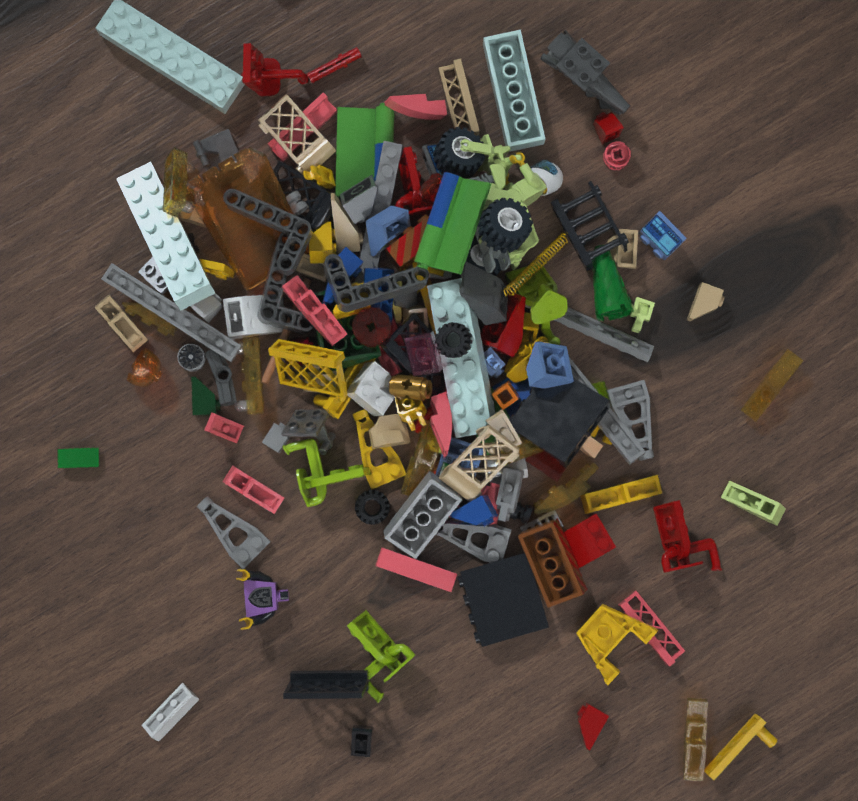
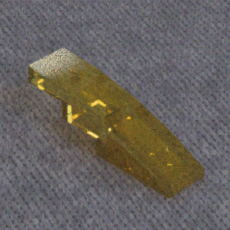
M687 698L683 780L703 781L707 747V699Z

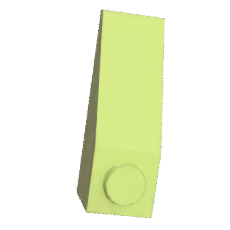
M732 481L728 482L721 496L722 499L778 526L786 510L781 503Z

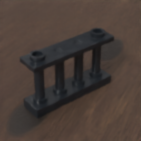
M592 181L588 182L589 192L566 204H560L558 199L551 201L552 209L586 271L593 269L592 262L595 261L594 258L619 245L626 252L628 251L627 243H629L625 233H620L600 197L602 193L598 185L594 186ZM592 198L595 199L599 206L574 220H569L566 215L569 210ZM603 213L608 223L583 236L581 234L577 235L575 232L577 226ZM612 229L616 239L591 252L590 250L586 252L584 248L586 242Z

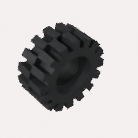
M451 322L442 325L443 327L437 330L439 333L435 334L437 340L434 341L438 345L436 349L441 351V355H445L448 358H459L462 355H466L468 353L467 350L471 349L470 344L473 343V340L470 339L472 333L468 332L470 330L465 328V325ZM453 332L457 333L460 337V344L456 348L450 347L447 343L448 335Z
M377 490L364 491L355 502L357 517L362 522L370 525L379 524L384 521L390 510L387 497ZM369 500H376L380 505V510L375 515H370L365 511V504Z

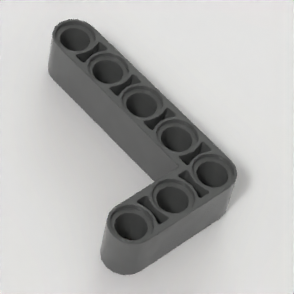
M236 189L227 190L223 198L228 209L289 235L277 260V266L283 275H292L296 271L312 237L313 232L310 223ZM231 197H238L235 203H229ZM250 204H254V205H255L254 210H252V211H247V210H246V207H247L248 205H250ZM266 212L273 213L272 217L268 219L263 216ZM285 219L291 221L288 226H282L281 222ZM306 227L308 231L305 234L298 233L299 229ZM294 244L300 245L297 251H291L290 247ZM289 261L292 263L289 268H282L284 262Z
M281 233L276 240L257 317L264 324L299 334H306L313 328V325L301 312L279 306L283 293L281 287L285 284L287 276L280 272L277 266V256L280 255L285 245L282 242V238L289 237V235ZM295 244L290 247L291 251H294ZM286 261L282 264V268L287 269L290 266L289 261ZM278 273L281 276V281H275L272 274ZM273 291L277 296L276 299H270L267 293ZM263 310H270L272 317L266 318L263 315ZM288 315L290 323L283 322L281 316ZM300 320H306L309 327H301Z
M330 254L326 257L324 263L325 275L337 307L342 312H350L423 289L427 285L429 278L428 270L414 267L352 287L340 256ZM335 263L338 267L330 268L328 265ZM421 275L424 280H417L415 276ZM340 280L344 282V285L337 286L335 282ZM403 281L406 285L399 286L396 282ZM383 286L386 287L388 291L381 292L378 288ZM366 292L369 294V297L363 298L360 296V293ZM343 298H348L351 302L345 304L341 300Z

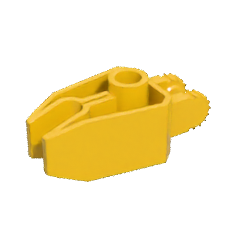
M540 336L532 344L529 341L524 342L514 358L511 357L508 360L504 372L512 382L517 383L528 378L526 367L534 344L537 341L549 343L545 336Z
M395 397L397 413L403 422L408 423L411 431L416 430L413 420L418 419L422 426L427 425L424 419L427 410L422 401Z

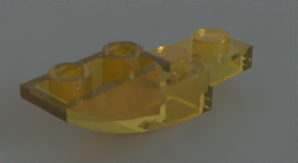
M787 349L750 395L741 411L756 422L804 360Z
M425 420L427 425L422 426L415 453L410 459L400 494L410 496L426 474L433 470L440 447L429 420Z
M594 462L591 465L585 464L579 470L582 474L577 479L572 477L566 483L567 489L561 484L558 487L556 485L552 486L547 491L549 496L545 500L539 499L533 505L535 508L533 513L550 512L576 500L591 488L586 481L599 467Z

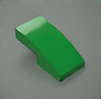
M99 448L57 449L58 468L99 467Z

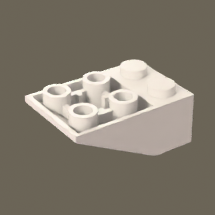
M276 294L268 295L273 300L277 297ZM262 295L223 299L227 333L230 339L281 333L283 331L282 328L259 321L257 314ZM281 297L279 305L281 307H284L283 297ZM263 310V315L266 318L272 317L270 310ZM282 315L281 319L286 323L285 315Z

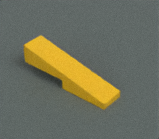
M658 475L580 495L584 512L587 514L662 494Z

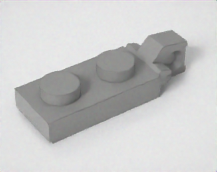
M504 466L496 501L497 509L500 510L498 520L509 521L510 514L515 512L524 475L523 470Z

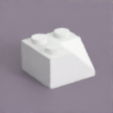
M375 361L366 362L347 389V395L371 415L383 416L394 399V395H391L389 392V383L392 377L388 371Z

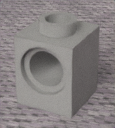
M281 422L279 425L274 423L262 443L279 454L283 449V445H286L290 438L289 436H282L281 433L286 425Z

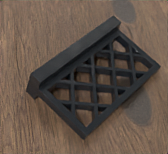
M412 313L379 346L405 375L424 378L429 376L428 380L432 382V397L438 395L446 387L443 368L441 373H433V362H441V360H434V348L437 347L434 346V340H437V337L415 313ZM413 320L418 324V332H409V324ZM399 334H405V346H399L394 341ZM409 335H417V346H409ZM422 335L430 337V346H421ZM409 348H417V360H411L408 357ZM421 348H430L429 360H421ZM421 362H429V373L421 371ZM433 376H441V384L437 388L433 385Z
M368 670L291 671L290 682L283 693V699L363 698L365 691H369Z

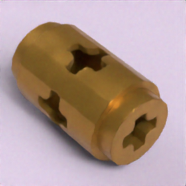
M397 375L393 376L390 380L389 392L396 398L424 401L431 397L432 382L424 377Z

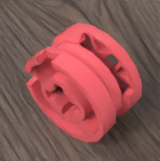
M621 141L612 142L605 149L603 161L609 169L621 170L628 164L631 151Z

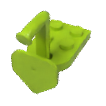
M542 266L533 277H530L531 279L526 284L521 286V289L516 291V294L526 297L525 305L531 306V320L534 324H540L541 332L548 339V342L560 345V339L555 337L550 330V321L561 318L566 314L568 309L567 298L558 293L557 284L544 266ZM526 267L505 273L507 282L511 283Z
M309 438L283 445L287 455H290L293 451L306 448L312 476L308 477L304 468L297 469L296 475L300 492L307 507L319 505L324 501L327 485L371 475L369 467L359 464L348 467L349 471L338 469L330 471L329 476H324L318 445L314 439ZM316 487L317 496L311 498V488Z
M367 610L347 625L351 634L358 638L363 644L364 649L375 658L364 669L368 670L369 680L384 666H387L392 673L383 680L386 682L415 656V653L407 645L395 644ZM400 652L407 658L402 664L398 660ZM369 681V691L367 692L379 703L384 693H380Z

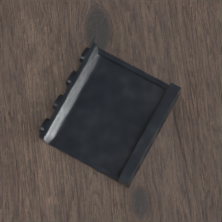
M574 379L572 383L545 389L532 387L528 398L521 401L518 407L519 410L515 415L510 416L509 421L518 435L559 460L560 465L567 468L611 406L607 398Z
M525 553L460 571V576H457L460 588H465L466 594L463 595L465 605L470 606L471 613L468 616L471 625L475 624L477 632H474L476 643H480L481 647L549 628L535 577Z

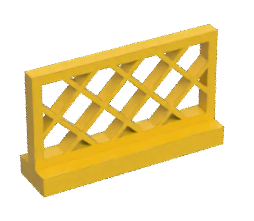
M278 339L268 349L269 355L275 358L280 384L344 398L347 396L342 361L345 359L344 352ZM281 358L286 359L289 364L286 365ZM296 361L302 362L306 367L303 369ZM312 364L318 365L322 370L319 372ZM290 365L299 372L298 375L289 368ZM307 368L315 375L314 378L305 371ZM329 368H336L337 375H335ZM284 371H285L293 380L286 379V378H285ZM323 371L332 379L330 382L321 374ZM302 375L309 383L303 382L299 376ZM318 378L325 386H320L315 379ZM334 381L340 390L336 389L331 383Z

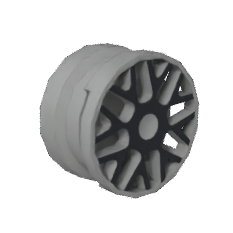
M195 344L182 346L177 355L180 366L190 372L200 370L206 360L204 351Z

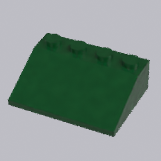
M325 291L315 292L314 294L322 303ZM334 302L332 305H326L332 314L336 302ZM371 308L369 311L338 319L337 321L346 331L347 335L333 346L314 328L318 347L344 352L343 369L381 356ZM329 368L331 371H336V368Z

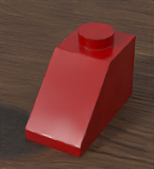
M604 112L597 115L593 122V126L602 144L618 138L624 128L612 112L609 114Z
M586 703L585 706L582 705L578 710L577 715L579 717L577 720L584 746L591 750L609 715Z

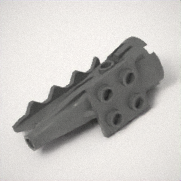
M564 30L547 47L548 54H542L540 59L555 70L559 69V72H562L564 76L569 78L573 85H577L582 89L587 97L599 99L600 109H610L613 113L620 116L621 113L624 114L631 106L605 75L602 74L610 65V62L583 38L576 42L569 32Z

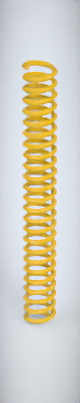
M565 233L560 234L504 288L505 296H507L505 290L509 295L513 296L516 291L521 289L523 284H526L531 279L530 277H533L538 272L537 270H540L549 259L556 255V252H559L565 246V243H568L566 237L562 236L566 235Z

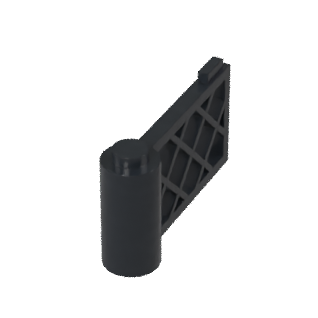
M279 160L260 192L263 194L262 198L270 204L274 201L290 212L289 207H286L282 202L284 199L283 195L305 190L307 198L305 202L308 203L309 212L306 217L302 214L298 215V217L308 221L312 232H315L333 217L331 192L312 180H306L303 174ZM282 166L287 169L288 178L279 179L278 172ZM301 178L304 188L295 190L293 179ZM289 180L292 191L283 193L280 182ZM277 183L279 194L272 195L267 192L271 184ZM316 188L321 192L316 199L311 200L308 189Z

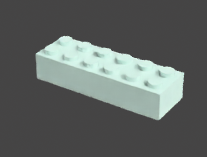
M521 30L483 37L484 53L505 146H510L511 150L509 152L544 145L545 135Z

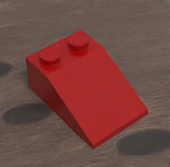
M515 293L513 296L508 294L507 321L484 325L480 333L483 345L488 348L491 347L493 351L514 358L523 337L526 297Z
M597 513L564 531L579 568L616 548Z

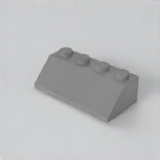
M429 471L383 530L384 538L416 559L456 509L462 498L453 489L439 480L437 475Z

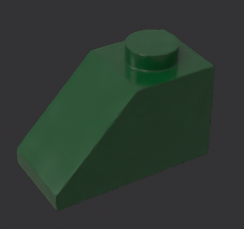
M191 377L193 416H210L211 412L218 415V411H221V406L217 396L198 378Z

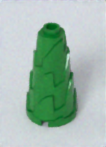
M603 245L595 246V247H594V250L597 249V248H599V247H601V246H603ZM608 251L594 258L595 261H593L595 316L598 321H605L604 316H608L609 321L626 317L631 312H634L633 304L626 291L622 277L618 272L611 252Z

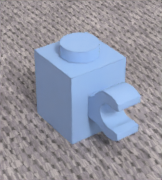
M490 347L484 352L489 379L493 376L495 378L499 377L504 372L502 368L506 365Z

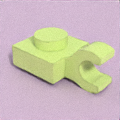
M639 297L635 298L634 312H631L630 315L635 318L631 329L632 332L639 333L643 321H650L654 302Z

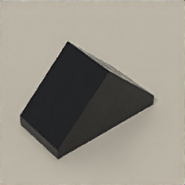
M353 725L351 756L370 757L373 726Z

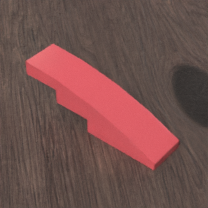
M298 275L281 287L305 318L331 346L347 335L327 306L320 302L313 291L306 287Z
M381 548L375 565L452 592L457 573L385 548Z

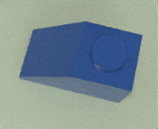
M481 495L453 511L450 515L451 518L474 525H483L484 527L493 523V518L498 516L488 495Z

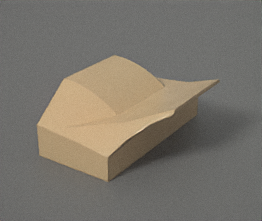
M619 229L621 234L625 233L629 241L627 243L628 251L624 252L619 245L610 250L612 258L618 268L636 269L638 230ZM615 235L612 238H609L607 240V243L616 239Z
M398 414L379 416L375 426L368 430L372 449L410 443L407 425Z

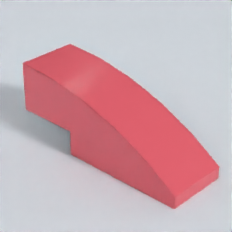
M426 94L390 96L384 102L388 108L417 119L441 120L447 115L445 100L427 101Z
M446 392L431 397L430 405L434 416L430 418V425L443 457H447L452 434V415Z
M233 465L222 481L273 514L276 513L284 500L283 496Z

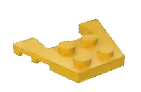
M602 604L576 634L588 654L594 660L596 668L599 669L604 677L605 683L609 685L620 673V670L606 658L608 654L630 631L647 644L658 632V629Z

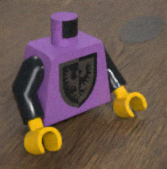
M237 569V571L243 573L241 578L236 579L244 581L246 617L239 619V621L244 620L246 622V626L241 628L245 630L251 628V626L263 624L275 615V610H278V602L289 601L288 589L277 590V582H273L272 577L261 571Z

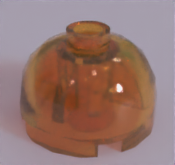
M144 348V351L142 350L132 364L133 373H128L126 381L138 387L149 386L153 381L158 382L162 375L159 357L151 350Z

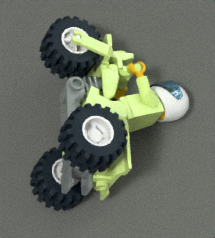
M451 128L443 134L433 152V156H435L433 160L434 163H437V169H441L442 174L448 172L465 179L470 178L471 180L492 184L466 262L494 276H497L501 270H507L510 264L512 270H515L520 265V261L527 251L539 242L527 206L535 202L540 196L557 191L563 182L562 171L556 164L547 160H541L530 167L528 163H524L525 156L521 152L505 158L511 150L510 146L498 145L493 147L488 134L484 135L481 139L479 135H474V131H467V128ZM518 163L519 169L525 178L513 184L508 181V171L513 164ZM477 171L489 172L480 175V177L471 178Z

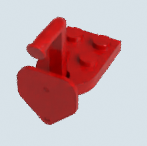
M251 43L243 44V72L241 73L243 83L259 96H275L278 94L281 79H298L300 84H306L309 81L308 75L301 69H281V65L276 59L264 58L263 54Z
M412 146L404 147L401 152L399 171L405 195L396 202L395 207L403 208V206L408 205L411 209L413 208V210L409 211L410 220H416L426 214L427 216L430 215L432 206L425 207L424 203L434 202L438 189L421 191V174L416 169L417 156L412 151Z
M680 500L653 507L662 546L665 551L661 558L664 573L704 564L703 561L690 563L688 555L709 550L712 562L711 571H722L716 543L713 539L708 538L690 543L688 527L685 523L684 510ZM669 559L678 561V566L671 568Z

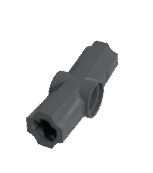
M210 349L205 353V356L215 377L220 406L236 404L237 399L232 372L225 358ZM221 373H226L229 376L226 380L218 378Z

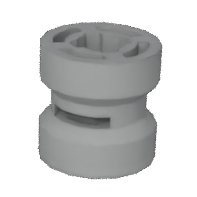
M298 191L292 192L282 200L284 205L289 207L290 213L295 216L300 215L309 207L305 201H302Z

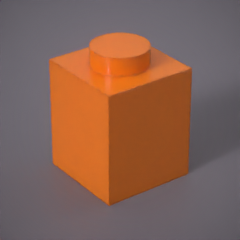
M509 380L492 392V396L502 410L519 399L518 393Z

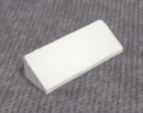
M182 683L142 724V727L151 738L160 741L198 702L199 698Z

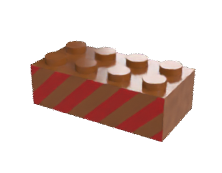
M427 214L417 221L418 225L414 228L412 226L408 227L402 232V237L398 240L394 238L387 244L386 256L399 272L404 271L414 263L429 218Z
M558 518L525 530L518 535L548 608L581 596L588 590Z

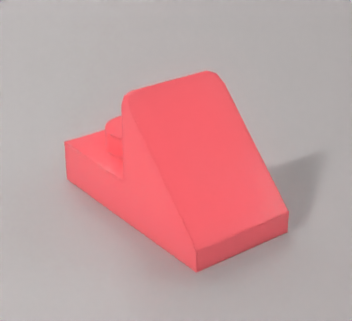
M211 412L205 431L237 443L244 426Z

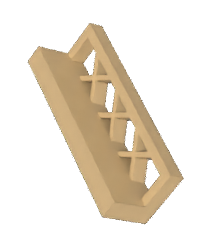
M461 59L453 60L452 65L439 67L453 127L455 129V127H459L461 122H463L477 136L480 130ZM454 69L456 76L451 82L445 78L444 72ZM452 86L460 91L457 100L449 95ZM457 104L465 110L462 117L454 114Z

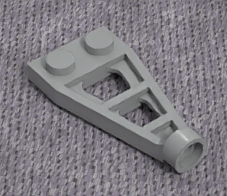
M645 380L607 390L613 412L641 447L648 449L639 458V461L653 458L650 397ZM639 403L641 405V417L637 420H630L624 412L626 405ZM643 423L645 437L637 439L632 431V425Z
M208 496L198 504L197 508L204 513L229 556L242 569H245L271 542L258 528L217 505ZM211 505V510L207 511L206 509ZM220 514L225 515L232 522L226 530H222L215 521ZM235 527L244 530L248 534L247 539L240 546H234L229 538V532Z
M446 520L441 526L443 530L439 529L435 535L441 536L477 558L491 563L504 558L512 529L496 524L484 527L483 525H474L463 521ZM455 528L467 530V539L461 540L455 537L453 530ZM477 532L486 533L489 536L487 546L480 548L473 544L471 541L472 534Z

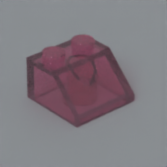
M434 331L404 338L413 376L437 373L443 369L439 351L436 349L437 344L434 341L437 340Z

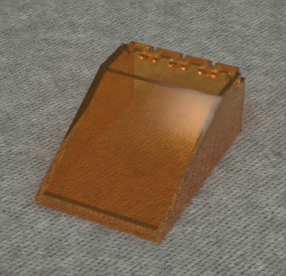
M249 147L248 150L244 148L234 154L236 161L229 157L218 164L219 171L214 166L203 172L202 177L204 180L198 175L186 184V191L197 214L247 291L266 281L276 240L282 232L228 209L224 202V193L229 189H236L293 214L266 154L252 147ZM231 197L229 203H235L238 197ZM254 204L248 205V206L246 207V210H247V211H252V210H254L255 205H254ZM266 212L263 217L266 219L271 218L273 213ZM285 219L281 222V225L288 226L291 221ZM283 237L282 242L285 244L288 238ZM295 244L294 251H297L300 245ZM307 246V248H306V250H305V252H304V253L307 254V255L309 254V247H308V246Z

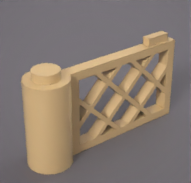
M287 94L258 119L260 129L265 134L268 132L296 163L298 167L295 169L303 174L304 170L310 172V166L322 165L336 152L330 142L323 137ZM285 101L291 105L290 114L281 113V105ZM270 115H276L277 127L269 126L265 120ZM280 116H290V127H280ZM294 117H301L303 119V128H293ZM280 129L290 130L289 141H282L279 138ZM293 130L303 131L302 142L292 141ZM306 131H313L317 138L313 142H305ZM292 144H302V152L297 157L292 153Z
M489 425L452 464H449L442 471L439 480L468 502H471L481 496V489L509 461L513 463L520 456V453H518L519 448ZM490 433L496 437V442L485 443V437ZM507 446L512 450L509 454H500L499 447ZM486 447H497V455H486ZM474 448H483V455L472 456V450ZM498 459L496 467H487V460ZM473 460H484L485 467L474 468ZM461 461H470L471 468H462L459 463ZM485 472L486 477L479 481L475 478L474 473Z

